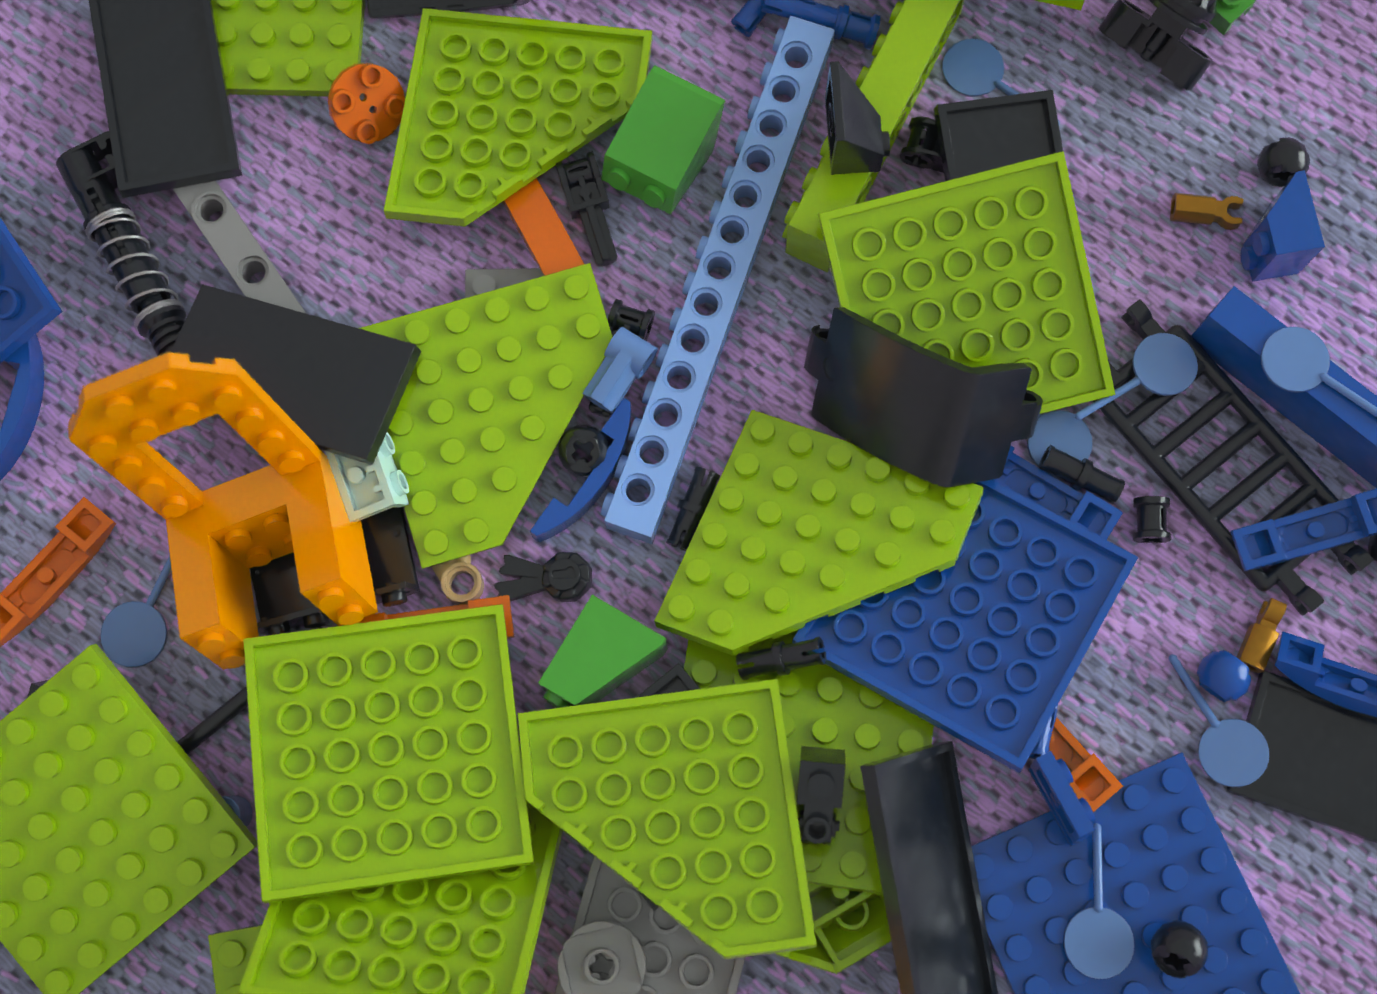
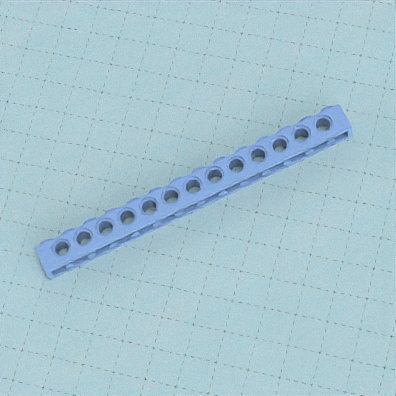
M790 15L786 29L779 28L772 48V51L777 52L773 63L766 62L760 79V85H763L764 89L761 97L754 96L751 101L747 119L752 120L748 132L741 130L734 151V153L739 154L735 167L728 165L722 182V188L726 189L722 202L715 200L710 213L709 223L713 224L709 237L703 235L699 242L696 258L700 259L697 271L696 273L689 271L686 277L682 294L687 295L683 309L675 308L669 325V330L674 331L670 344L663 343L658 353L656 367L660 368L656 382L649 380L642 398V403L647 404L642 419L636 417L631 426L628 440L633 441L628 456L622 454L617 464L614 477L620 480L615 493L608 492L603 502L600 515L606 517L604 520L606 529L649 544L654 542L830 55L835 29ZM790 61H799L803 63L804 66L800 68H793L789 66L787 63ZM785 94L791 97L792 100L779 102L774 97ZM772 128L780 134L775 137H767L762 134V131ZM753 163H762L767 169L762 172H754L748 166ZM747 197L752 199L755 204L745 208L737 205L735 201L739 198ZM735 232L742 239L737 243H728L722 237L726 233ZM721 267L730 274L724 279H715L710 276L709 272L714 268ZM702 303H710L717 310L713 314L705 316L699 314L695 309ZM689 339H697L704 345L697 352H688L682 347L683 343ZM676 375H684L691 381L684 389H675L668 382ZM668 411L675 414L677 420L673 425L664 427L655 422L656 416L661 412ZM655 448L660 450L664 456L656 464H647L641 459L642 454L648 449ZM634 486H644L650 491L649 497L643 502H633L627 497L629 490Z

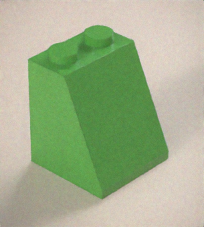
M654 65L605 153L601 180L609 183L613 188L625 191L641 199L647 205L671 215L714 150L725 100Z
M591 595L538 682L545 691L543 698L555 708L596 703L663 657L668 649L666 638L596 596Z

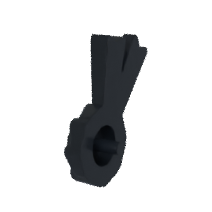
M558 552L544 565L511 555H504L505 565L500 568L499 573L503 576L521 579L494 584L495 589L499 592L498 596L509 595L510 602L543 591H547L556 601L575 602L581 599L591 588L592 568L581 555L574 552Z

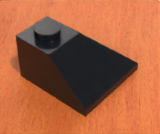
M839 61L830 62L825 93V109L831 175L880 172L883 157L890 155L889 132L882 131L880 115Z

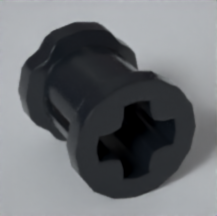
M1163 496L1134 498L1133 507L1137 509V532L1133 534V541L1137 543H1166L1171 541V533L1167 532L1166 508L1170 507V498Z

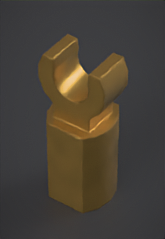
M1175 193L1171 200L1170 221L1207 225L1217 222L1224 229H1238L1242 224V218L1231 217L1227 209H1239L1243 204V199L1238 196L1226 197L1223 201H1218L1216 197Z
M1270 598L1269 602L1263 601L1256 623L1249 625L1236 656L1249 667V670L1256 673L1264 672L1279 636L1276 628L1286 611L1287 604Z

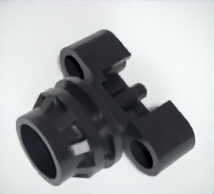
M1117 0L1098 29L1121 47H1131L1141 54L1142 59L1147 62L1151 61L1162 68L1160 73L1178 86L1192 91L1213 60L1183 37L1189 29L1201 35L1206 33L1208 28L1202 22L1204 20L1212 22L1215 18L1218 0H1149L1157 7L1152 16L1128 0Z

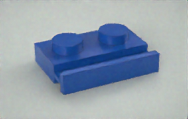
M1052 751L1035 758L1028 771L1070 847L1085 840L1086 837L1095 831L1092 823L1096 819L1088 802L1083 797L1078 799L1070 785L1073 782V777L1063 759L1056 760Z

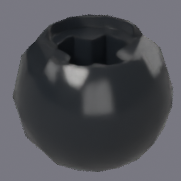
M1283 137L1279 138L1278 142L1265 145L1258 156L1257 166L1263 180L1272 186L1284 187L1297 171L1305 170V173H1307L1310 157L1304 144L1294 138Z
M587 424L576 425L568 429L561 437L558 446L559 459L563 467L570 473L581 477L589 476L593 469L605 460L607 449L610 447L605 434L598 428ZM577 440H580L583 444L589 441L593 444L594 448L590 452L593 457L591 461L585 457L581 459L575 457L574 453L578 450L575 444Z
M1175 920L1162 924L1151 940L1152 959L1161 971L1172 977L1186 978L1187 976L1195 975L1203 968L1208 958L1207 940L1198 928L1188 922Z

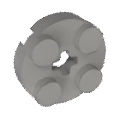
M610 921L591 922L575 930L565 942L558 958V977L565 994H636L641 988L646 973L645 953L639 940L626 927ZM604 953L606 959H613L615 967L609 970V978L601 979L599 973H591L590 965L596 962V954Z

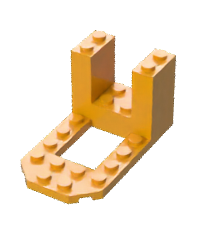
M168 352L82 387L78 398L79 407L76 414L71 415L68 423L69 441L166 520L180 639L223 670L243 666L245 664L243 639L259 637L249 569L265 566L271 560L289 553H294L300 593L338 626L359 623L364 617L378 612L361 520L349 522L327 456L236 360L215 357L212 364L189 362V354ZM219 414L270 465L201 491L147 442L184 426L194 425L207 417Z

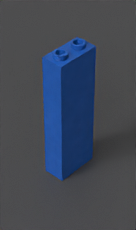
M1233 286L1191 336L1215 363L1377 488V417L1324 382L1305 392H1289L1274 385L1263 371L1261 351L1266 340L1273 333L1287 326ZM1330 360L1327 374L1377 407V396Z

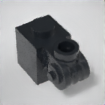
M801 746L797 804H804V810H801L800 817H798L801 843H809L810 841L814 844L823 843V845L831 846L832 838L835 839L836 831L839 832L840 821L836 820L833 811L834 807L842 808L846 765L845 750Z

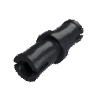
M1053 445L1046 449L1039 463V469L1070 482V487L1075 490H1087L1111 504L1118 500L1124 489L1125 481L1123 479H1118L1093 467V461L1084 458L1081 461L1056 449Z
M697 466L694 469L695 472L684 500L680 499L677 508L680 511L669 539L666 541L667 544L677 547L682 533L685 532L686 534L680 548L684 551H687L711 499L716 483L720 478V475L710 471L705 485L701 486L706 469Z
M815 637L814 639L790 644L778 641L774 642L770 648L746 653L742 652L737 654L736 664L754 662V666L738 669V673L742 680H747L752 677L772 673L784 676L789 675L793 669L818 664L824 665L827 660L826 652L808 654V651L825 648L821 637Z

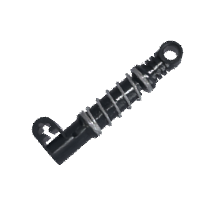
M107 131L64 152L57 159L56 165L85 219L83 227L88 239L97 242L99 245L97 256L105 258L109 264L106 274L115 276L118 281L115 287L116 291L124 293L128 300L125 304V309L138 314L134 320L136 330L141 336L148 338L156 355L160 356L171 352L187 315L182 302L178 300L177 293L167 288L169 284L168 276L158 271L159 259L155 255L149 254V241L139 236L141 227L136 221L133 211H131L128 205L121 203L115 192L118 185L110 134ZM106 158L109 166L102 169L99 161Z

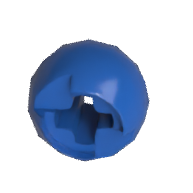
M1225 650L1210 652L1200 661L1197 669L1199 685L1222 702L1229 700L1237 701L1247 693L1251 683V676L1248 674L1249 667Z

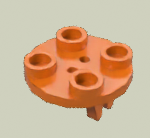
M372 63L354 64L341 71L332 83L328 96L329 115L336 128L348 138L365 144H372L391 135L401 123L405 103L404 90L397 77L386 68ZM363 93L365 97L363 100H360V95ZM371 106H374L373 112L369 111Z

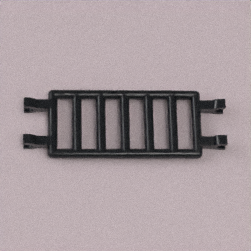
M1139 299L1126 310V313L1121 317L1131 330L1137 332L1143 340L1157 333H1169L1182 338L1191 346L1197 358L1198 371L1195 380L1204 374L1219 393L1155 445L1147 439L1138 426L1177 395L1162 396L1153 393L1127 415L1114 400L1101 407L1100 410L1257 589L1267 591L1277 584L1302 616L1307 612H1313L1325 601L1314 589L1306 585L1293 570L1310 555L1273 564L1265 571L1262 568L1244 572L1231 533L1220 520L1284 467H1287L1301 482L1302 486L1257 523L1293 515L1313 498L1321 506L1340 500L1188 331L1181 325H1174L1165 332L1153 319L1148 307ZM1133 358L1118 370L1109 362L1114 390L1135 377L1132 365ZM1231 405L1247 423L1184 475L1180 476L1165 457ZM1259 436L1275 454L1208 508L1192 489L1255 437ZM1354 542L1330 548L1338 557L1339 563L1350 575H1353L1356 571L1363 570L1374 560L1368 552Z

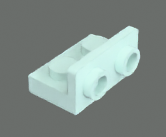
M388 432L373 465L325 451L349 522H357L390 508L403 507L409 504L406 495L409 493L408 482L402 471L397 470L392 456L395 453V446Z

